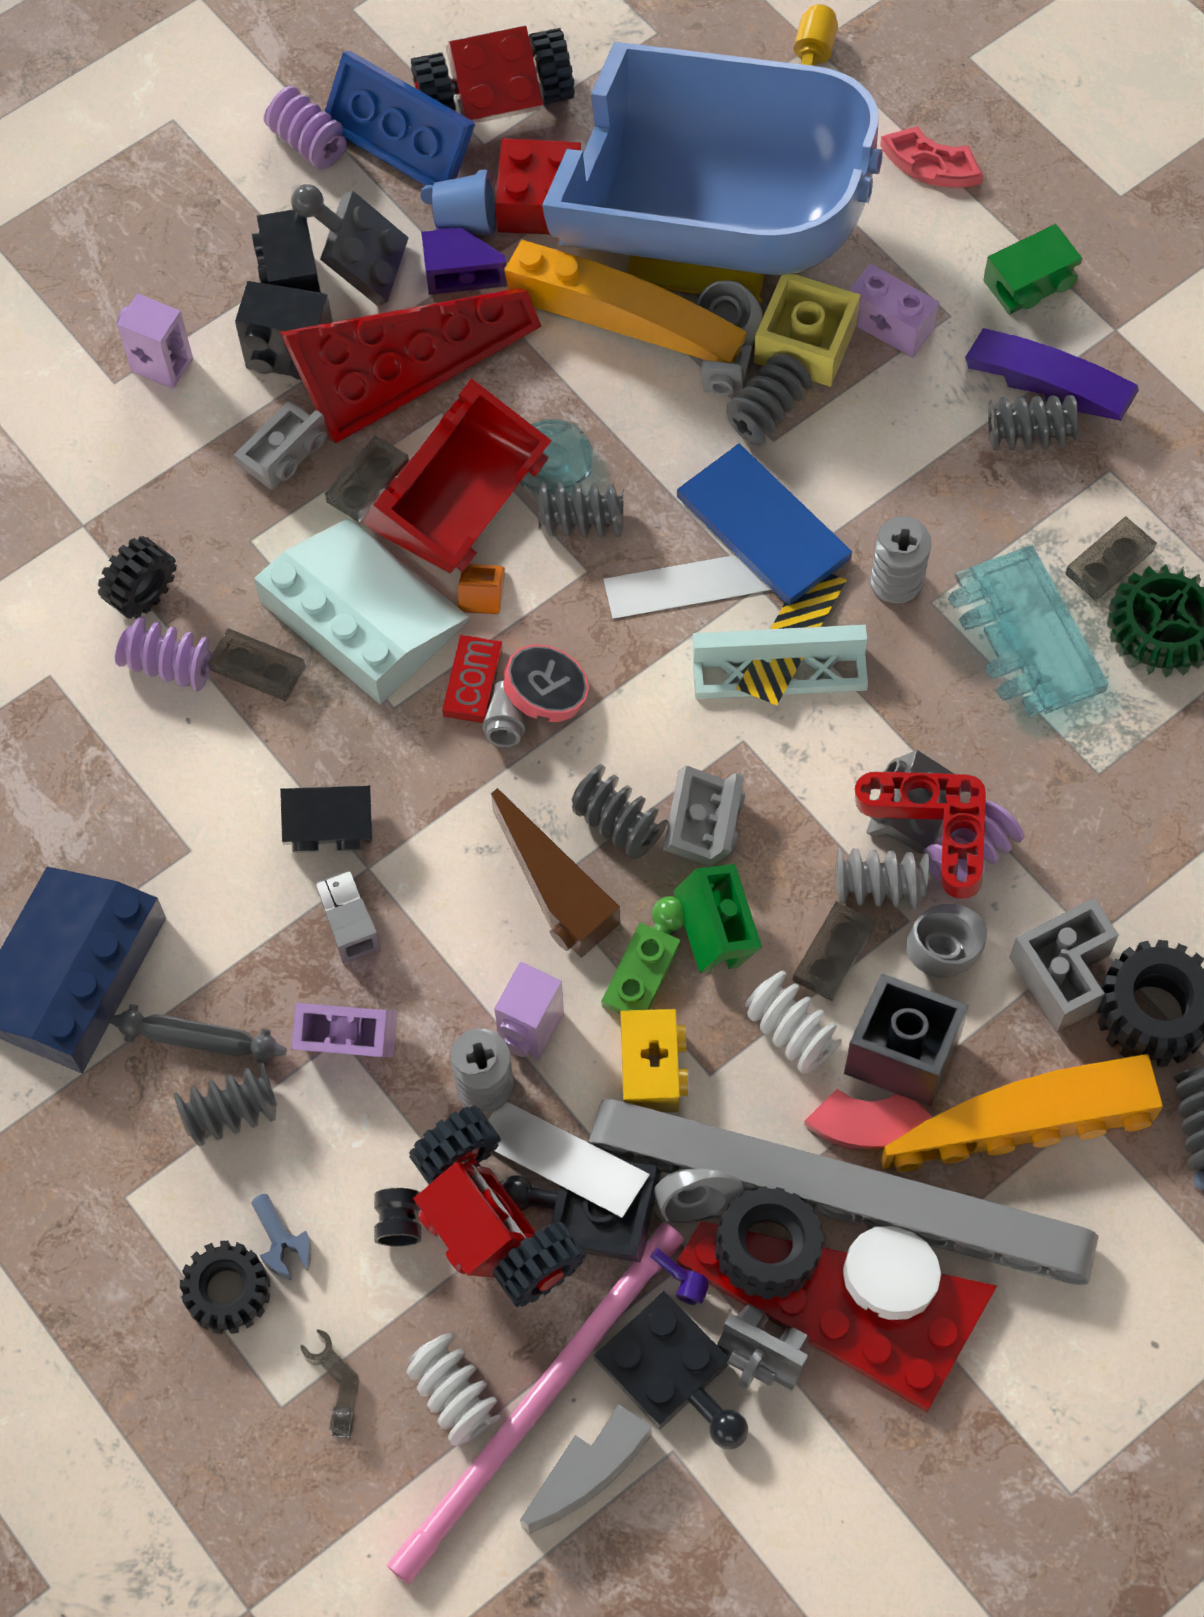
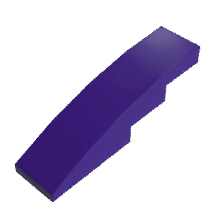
M986 328L982 329L965 356L968 369L1002 375L1005 377L1007 386L1010 388L1044 394L1046 403L1050 396H1057L1061 406L1066 396L1073 395L1076 399L1078 412L1121 421L1139 392L1137 384L1092 362L1023 337Z

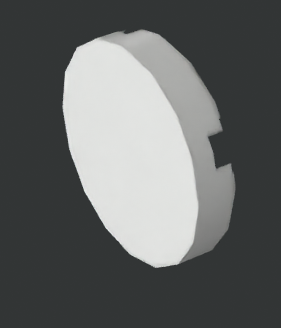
M896 1226L875 1227L860 1234L850 1246L843 1268L846 1288L855 1302L865 1310L870 1308L872 1311L878 1312L879 1317L888 1320L909 1319L923 1312L936 1295L941 1277L938 1258L929 1244L912 1231Z

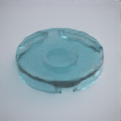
M545 419L531 424L552 440L544 451L550 458L535 477L527 473L520 484L523 487L525 485L527 488L532 489L533 493L539 495L541 482H546L550 495H554L558 483H563L566 494L572 492L575 483H580V486H582V481L586 479L587 475L589 477L593 466V448L588 436L576 425L563 420Z

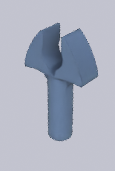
M267 1194L256 1196L252 1200V1206L272 1242L270 1251L261 1254L260 1258L271 1271L283 1278L292 1280L282 1261L285 1255L284 1248L287 1247L290 1251L298 1253L306 1271H308L311 1261V1242L308 1233L304 1231L298 1236L288 1234L270 1197Z

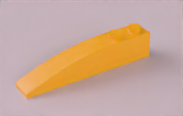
M522 239L504 269L508 289L523 288L527 290L535 308L707 361L733 364L747 338L745 330L666 289L601 263Z

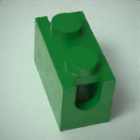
M1055 223L989 255L983 281L1010 315L1022 308L1030 309L1034 307L1041 299L1055 292L1062 293L1070 289L1077 282L1078 275L1075 273L1074 267L1081 264L1082 256Z
M735 864L696 868L673 890L675 897L680 900L683 906V923L699 973L710 972L722 961H726L728 969L738 968L762 948Z

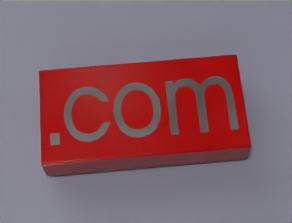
M460 635L442 708L443 717L478 723L484 722L490 706L501 659L502 641Z

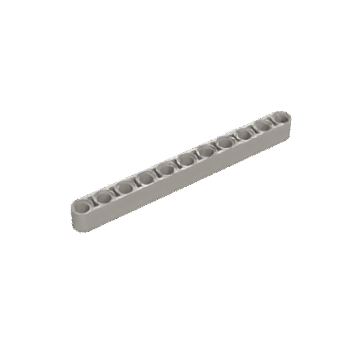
M603 1099L600 1102L588 1143L625 1162L657 1166L660 1171L669 1174L695 1168H706L730 1173L741 1180L744 1191L749 1189L753 1191L757 1190L758 1187L767 1186V1188L776 1189V1187L784 1188L786 1192L791 1194L794 1192L801 1196L802 1201L806 1204L809 1203L814 1208V1214L868 1229L896 1226L912 1231L930 1246L1069 1284L1086 1285L1089 1283L1099 1239L1098 1234L1090 1229L623 1101Z

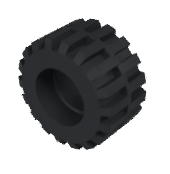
M1158 940L1155 947H1151L1149 941H1144L1138 944L1135 951L1129 947L1122 952L1119 960H1114L1101 986L1105 994L1096 1013L1101 1014L1098 1020L1100 1030H1109L1106 1038L1109 1045L1113 1047L1119 1044L1122 1047L1120 1055L1127 1058L1131 1054L1136 1056L1149 1054L1150 1061L1151 1059L1156 1060L1158 1067H1165L1169 1065L1172 1058L1178 1064L1186 1060L1190 1052L1195 1054L1204 1042V969L1201 966L1204 958L1197 952L1191 957L1185 953L1188 947L1178 943L1176 949L1168 947V940ZM1143 987H1157L1167 991L1179 1003L1182 1017L1163 1021L1148 1016L1137 1005L1133 992Z

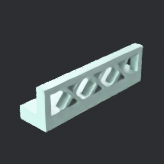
M866 625L693 633L692 660L695 699L751 696L736 690L739 683H734L741 681L752 660L763 659L766 662H772L770 659L804 657L801 663H806L816 672L809 680L797 681L795 678H792L783 695L867 691L868 678L865 659L867 645ZM856 660L857 678H839L829 669L837 661ZM720 667L730 675L723 684L704 685L702 668Z

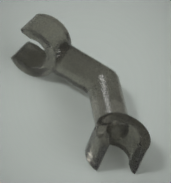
M317 1329L318 1337L326 1344L325 1349L319 1354H313L305 1346L301 1345V1351L308 1363L317 1366L321 1365L339 1383L336 1406H334L331 1416L330 1430H332V1436L351 1438L355 1420L359 1376L334 1351L330 1336L325 1331Z

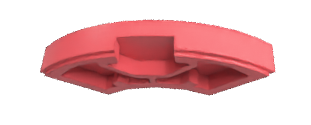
M918 126L881 136L880 146L889 160L904 173L917 180L931 185L951 188L971 187L982 184L983 174L969 146L950 147L938 144L927 138Z
M836 1089L805 1119L804 1125L821 1138L844 1148L856 1150V1148L884 1149L886 1145L923 1122L933 1118V1116L918 1102L898 1094H894L888 1099L869 1102L851 1098L839 1089Z

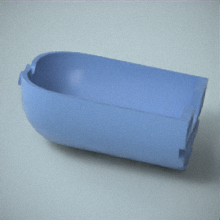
M614 42L591 93L595 123L592 134L584 152L571 149L566 150L542 207L550 235L558 237L559 244L562 246L766 275H788L802 272L821 264L842 247L855 229L865 204L870 201L873 188L872 176L873 174H879L883 158L882 149H877L878 109L872 95L861 83L836 70L818 66Z

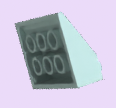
M350 518L285 550L254 578L260 603L380 705L470 621V617Z

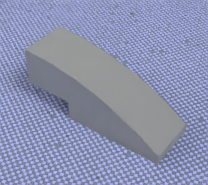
M618 1404L592 1446L575 1435L521 1517L522 1528L529 1533L535 1532L559 1521L587 1504L607 1488L630 1465L652 1436V1426Z

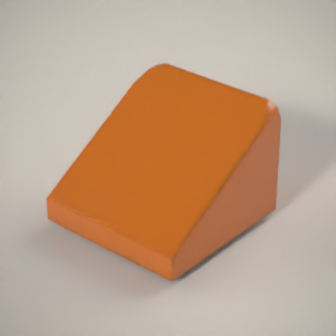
M468 564L465 570L461 572L458 583V608L468 613L499 614L502 604L505 567Z

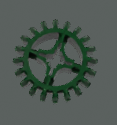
M1167 564L1160 568L1159 573H1156L1148 566L1144 569L1142 576L1133 572L1129 576L1127 583H1121L1118 586L1115 596L1111 599L1108 607L1110 611L1107 618V628L1112 629L1110 633L1111 643L1120 644L1118 648L1119 657L1132 655V668L1142 662L1147 665L1148 675L1153 673L1155 668H1161L1165 678L1172 674L1174 668L1184 676L1189 672L1191 666L1199 669L1204 665V586L1201 587L1199 585L1201 581L1200 573L1190 579L1185 576L1184 566L1176 574L1170 573ZM1185 608L1192 614L1194 619L1186 613ZM1134 616L1139 618L1138 623L1146 628L1147 634L1139 627Z

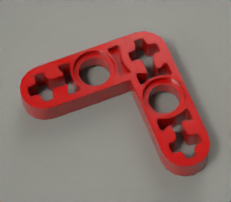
M869 772L862 775L856 781L854 788L856 807L866 816L874 818L943 820L942 887L948 895L958 899L970 898L979 892L983 883L986 808L985 785L980 779L967 774ZM917 788L927 789L933 795L928 802L923 804L913 803L907 796L912 790ZM872 789L880 790L878 800H870ZM894 789L900 790V802H894ZM940 790H946V803H940ZM961 792H970L969 803L960 802ZM967 828L976 834V838L969 844H958L953 841L951 834L957 829ZM958 859H967V877L965 882L957 881Z

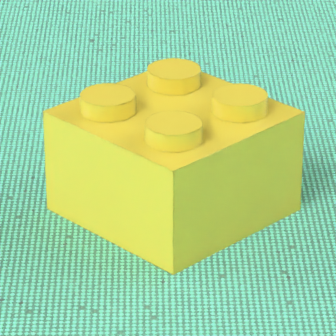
M796 274L781 275L755 336L754 363L763 366L766 365L767 360L773 354L789 355L797 359L806 368L813 382L831 387L858 322L861 294Z

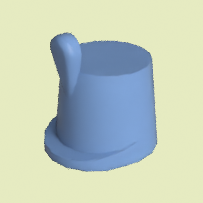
M479 170L476 175L436 182L434 185H426L422 188L420 197L424 203L432 205L436 229L461 227L472 235L494 236L496 227V197L490 170Z

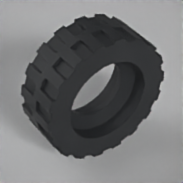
M767 1186L758 1187L757 1190L750 1191V1189L744 1191L739 1198H734L728 1204L727 1211L723 1212L719 1223L714 1251L715 1258L720 1263L719 1269L723 1275L726 1274L730 1279L729 1283L735 1288H741L747 1295L752 1297L753 1295L762 1296V1299H771L778 1296L780 1298L788 1297L791 1292L801 1290L807 1280L810 1281L814 1275L823 1251L824 1234L821 1233L822 1223L820 1218L815 1216L814 1208L809 1203L806 1204L802 1201L801 1196L794 1192L791 1194L786 1192L784 1188L776 1187V1189L767 1188ZM760 1222H774L781 1225L787 1230L792 1239L790 1255L785 1260L773 1264L757 1260L750 1254L746 1246V1234L749 1229Z

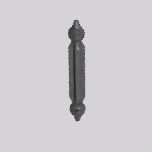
M130 1004L129 1010L124 1011L122 1014L111 1015L108 1019L109 1023L118 1027L120 1032L125 1035L124 1041L133 1042L134 1036L142 1033L151 1041L240 1057L251 1053L257 1059V1066H261V1063H264V1066H266V1061L276 1056L286 1055L287 1048L278 1044L270 1036V1029H262L260 1035L252 1037L245 1030L159 1014L144 1017L138 1011V1005Z

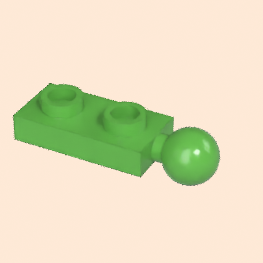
M666 896L655 903L652 909V919L655 924L653 928L639 922L601 1001L602 1007L621 1014L620 1011L651 1009L681 946V940L670 935L671 932L677 931L684 926V910L677 897Z

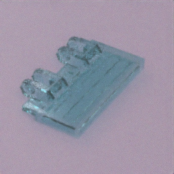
M1033 545L955 573V578L960 588L955 589L947 597L953 608H959L983 599L986 604L963 613L959 619L962 627L965 630H970L996 621L995 624L984 627V633L997 656L996 659L988 662L986 667H984L990 679L1022 669L1024 673L1000 684L996 691L1002 701L1033 691L1034 694L1023 697L1021 700L1026 713L1031 717L1041 712L1048 714L1106 692L1108 682Z

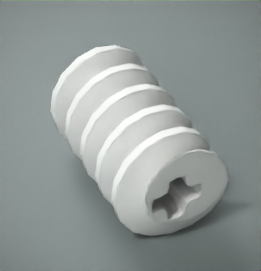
M780 971L755 989L747 999L745 1007H749L747 1013L750 1020L754 1022L762 1020L760 1030L764 1034L774 1033L772 1040L775 1046L779 1048L787 1046L785 1056L789 1060L793 1061L800 1058L798 1070L806 1074L812 1072L826 1061L840 1046L842 1039L836 1041L831 1039L837 1028L835 1023H831L823 1028L819 1026L825 1013L823 1010L820 1009L810 1015L806 1013L812 1001L810 997L807 996L798 1002L794 1000L799 990L797 984H793L785 989L781 987L787 973Z
M450 1332L420 1347L408 1359L407 1363L410 1365L406 1373L410 1380H420L416 1388L418 1393L423 1397L431 1396L427 1403L428 1409L431 1413L442 1412L437 1422L441 1429L453 1428L448 1439L451 1445L458 1446L468 1443L487 1431L501 1419L502 1415L491 1417L489 1411L497 1403L495 1396L484 1400L479 1399L478 1396L487 1386L484 1380L472 1384L468 1382V1379L476 1371L475 1365L471 1364L461 1368L457 1365L466 1354L464 1348L451 1352L448 1351L447 1347L456 1338L455 1334Z

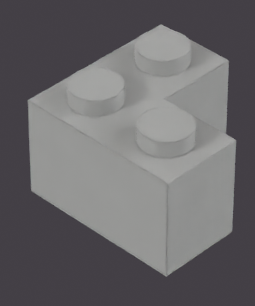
M1095 897L1016 937L1009 956L1057 1033L1095 1014L1105 994L1088 969V966L1111 955L1119 934Z

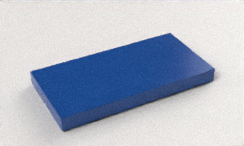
M352 51L342 53L325 108V112L331 115L332 121L336 120L342 124V136L348 141L425 186L457 178L476 124Z
M740 443L677 489V498L789 606L851 560L853 551Z

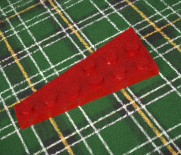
M516 288L280 332L315 409L324 415L329 439L334 443H338L542 327L528 291L523 288Z
M701 1221L677 1260V1265L683 1267L686 1271H694L704 1275L712 1287L745 1306L751 1304L764 1311L769 1318L768 1320L784 1329L786 1327H793L808 1335V1343L926 1413L930 1409L997 1288V1285L941 1273L938 1291L923 1312L909 1319L888 1320L879 1317V1313L872 1311L870 1308H867V1310L862 1308L855 1302L847 1290L843 1274L848 1254L846 1252L822 1247V1254L810 1281L807 1280L801 1290L791 1292L788 1297L780 1298L778 1296L771 1299H762V1296L753 1295L752 1297L745 1294L744 1290L739 1287L735 1288L729 1283L730 1279L726 1274H722L719 1269V1260H716L714 1252L718 1224ZM750 1231L746 1234L748 1251L761 1262L769 1264L781 1262L792 1251L791 1240Z

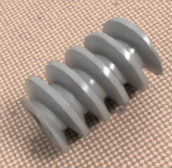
M897 516L887 520L879 529L876 549L874 551L872 574L870 576L871 588L875 595L883 601L893 604L910 601L921 592L931 550V536L927 528L919 520L909 516Z
M838 847L835 868V891L837 892L840 904H845L850 892H854L857 904L863 905L868 893H872L875 905L881 907L886 894H889L894 908H899L904 896H908L912 909H917L922 897H925L927 892L929 855L925 853L917 866L912 852H906L901 864H898L895 851H888L883 863H880L877 850H870L865 862H862L859 849L852 848L848 859L844 860L841 848Z
M485 1028L471 1029L463 1033L454 1042L450 1052L457 1095L461 1103L466 1107L470 1108L472 1105H475L483 1113L493 1112L503 1107L510 1099L514 1088L510 1050L505 1040L496 1032Z

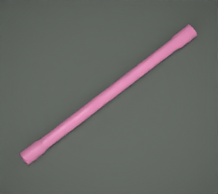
M665 1222L660 1224L645 1243L641 1262H633L421 1527L413 1531L386 1566L406 1584L409 1585L436 1552L441 1540L652 1276L662 1269L650 1257L652 1252L659 1248L671 1258L683 1243L684 1238L677 1230Z

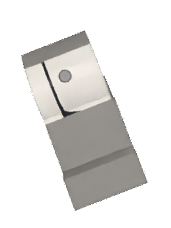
M346 871L316 882L342 963L380 950L376 929L368 914L363 898H360L351 872ZM363 942V943L360 944V945L352 946V945H355V944H357V943Z

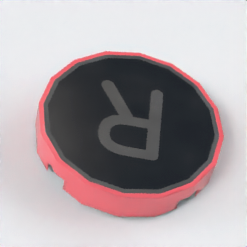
M533 644L519 648L509 658L503 673L505 677L503 681L504 692L512 704L527 716L535 719L538 716L549 718L548 722H561L572 718L582 708L589 690L587 676L579 663L564 651L547 645Z

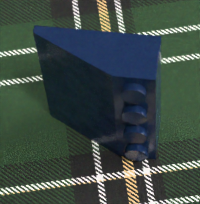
M47 866L0 949V1039L83 1074L110 1024L108 1022L109 1016L115 1015L166 920L158 897L119 881Z

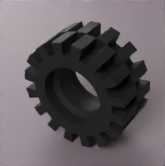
M139 536L138 540L135 538L129 540L128 547L123 544L118 549L120 554L117 557L112 555L108 560L111 562V565L104 567L101 574L105 577L98 581V586L101 587L97 590L98 595L101 596L100 598L128 619H132V617L136 619L141 616L142 612L145 614L150 612L151 605H157L161 601L159 596L162 593L166 594L170 589L167 587V584L173 582L175 576L172 573L177 570V565L174 564L176 562L175 558L144 536Z
M220 1241V1247L214 1248L212 1243L204 1246L206 1252L200 1255L196 1251L191 1256L193 1260L191 1266L185 1264L182 1270L185 1276L184 1280H180V1290L183 1293V1296H181L182 1301L193 1319L204 1329L207 1330L209 1327L217 1334H223V1330H229L230 1334L239 1333L238 1327L245 1325L248 1329L254 1325L252 1319L256 1315L261 1318L265 1312L263 1308L264 1302L269 1303L270 1293L268 1292V1287H271L269 1277L258 1256L252 1250L248 1251L245 1245L236 1242L235 1246H231L229 1241ZM222 1271H233L238 1273L243 1279V1291L239 1298L225 1305L217 1304L210 1300L207 1289L212 1277Z

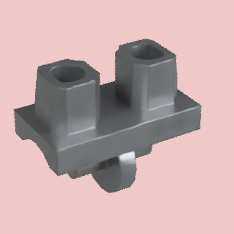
M751 1304L746 1305L737 1316L730 1313L723 1326V1332L717 1346L726 1355L730 1356L728 1364L743 1371L738 1385L748 1389L753 1379L756 1378L769 1386L775 1381L793 1390L808 1357L805 1354L809 1340L808 1335L793 1327H786L780 1339H777L763 1331L769 1318L764 1311Z

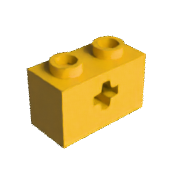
M676 1009L620 1011L623 1102L659 1112H679L680 1096H688L687 1068L678 1069V1052H686V1026L677 1025ZM649 1056H658L659 1067H650Z

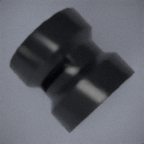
M388 1188L377 1191L374 1194V1209L379 1213V1222L374 1226L375 1243L383 1246L402 1247L421 1242V1224L415 1220L420 1208L413 1199L420 1193L419 1191L410 1188Z

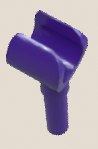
M656 1248L650 1257L671 1274L674 1279L681 1282L676 1298L689 1305L703 1303L709 1287L708 1279L700 1273L686 1271L659 1248Z

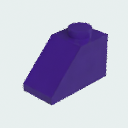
M459 227L450 229L438 228L432 231L421 232L429 295L508 286L504 272L506 267L505 255L468 231Z

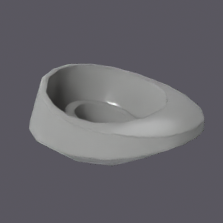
M729 280L717 281L708 286L700 294L697 305L745 330L747 338L743 345H753L757 330L764 316L758 300L750 290L738 282Z
M941 904L931 907L918 917L907 936L906 951L909 959L919 970L937 978L955 977L964 973L974 965L983 953L987 936L986 924L979 914L964 906Z
M706 1168L684 1169L664 1177L654 1188L655 1200L662 1216L666 1221L675 1223L695 1222L720 1216L724 1211H727L728 1204L734 1198H739L741 1193L744 1192L741 1180L732 1174Z

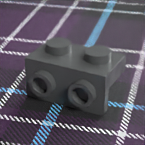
M918 750L894 758L884 770V772L955 774ZM917 788L912 790L907 797L913 803L923 804L928 802L933 795L927 789ZM894 789V802H900V790ZM940 790V803H946V790ZM870 817L871 820L866 833L873 838L889 834L922 855L930 844L935 843L942 820Z

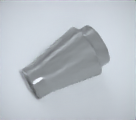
M500 681L495 685L494 695L485 716L482 730L490 744L497 747H512L520 742V738L525 734L523 712L512 704L504 692L503 681Z

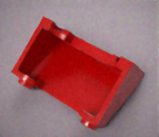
M472 378L459 393V398L443 415L438 425L399 475L393 479L387 490L384 489L373 503L362 522L376 534L449 574L455 568L461 572L465 570L478 553L471 546L526 474L529 473L533 477L538 474L550 458L544 451L552 441Z

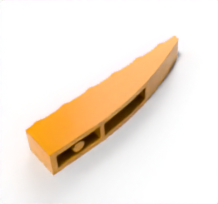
M1149 1054L1059 1069L1015 1081L968 1099L923 1122L886 1145L881 1158L882 1168L895 1167L897 1172H908L921 1168L924 1165L923 1162L941 1159L944 1164H953L964 1161L970 1157L969 1154L987 1151L988 1155L997 1156L1015 1150V1146L1033 1143L1034 1147L1042 1148L1055 1145L1061 1141L1062 1137L1079 1135V1139L1087 1140L1106 1134L1107 1129L1124 1127L1125 1131L1132 1132L1148 1128L1152 1125V1121L1156 1120L1163 1108Z

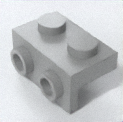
M289 400L233 455L235 463L266 487L273 490L281 481L290 479L296 472L298 465L310 453H315L322 447L328 436L324 415L317 410L309 415Z
M687 765L678 770L663 850L708 867L730 856L738 841V832L735 831L737 815L740 813L745 802V792L742 791L744 775L735 772L728 778L722 779Z

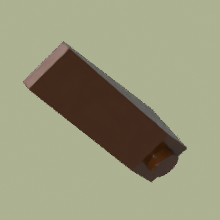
M498 788L491 793L493 812L551 928L550 934L562 949L568 951L571 948L582 958L620 925V906Z

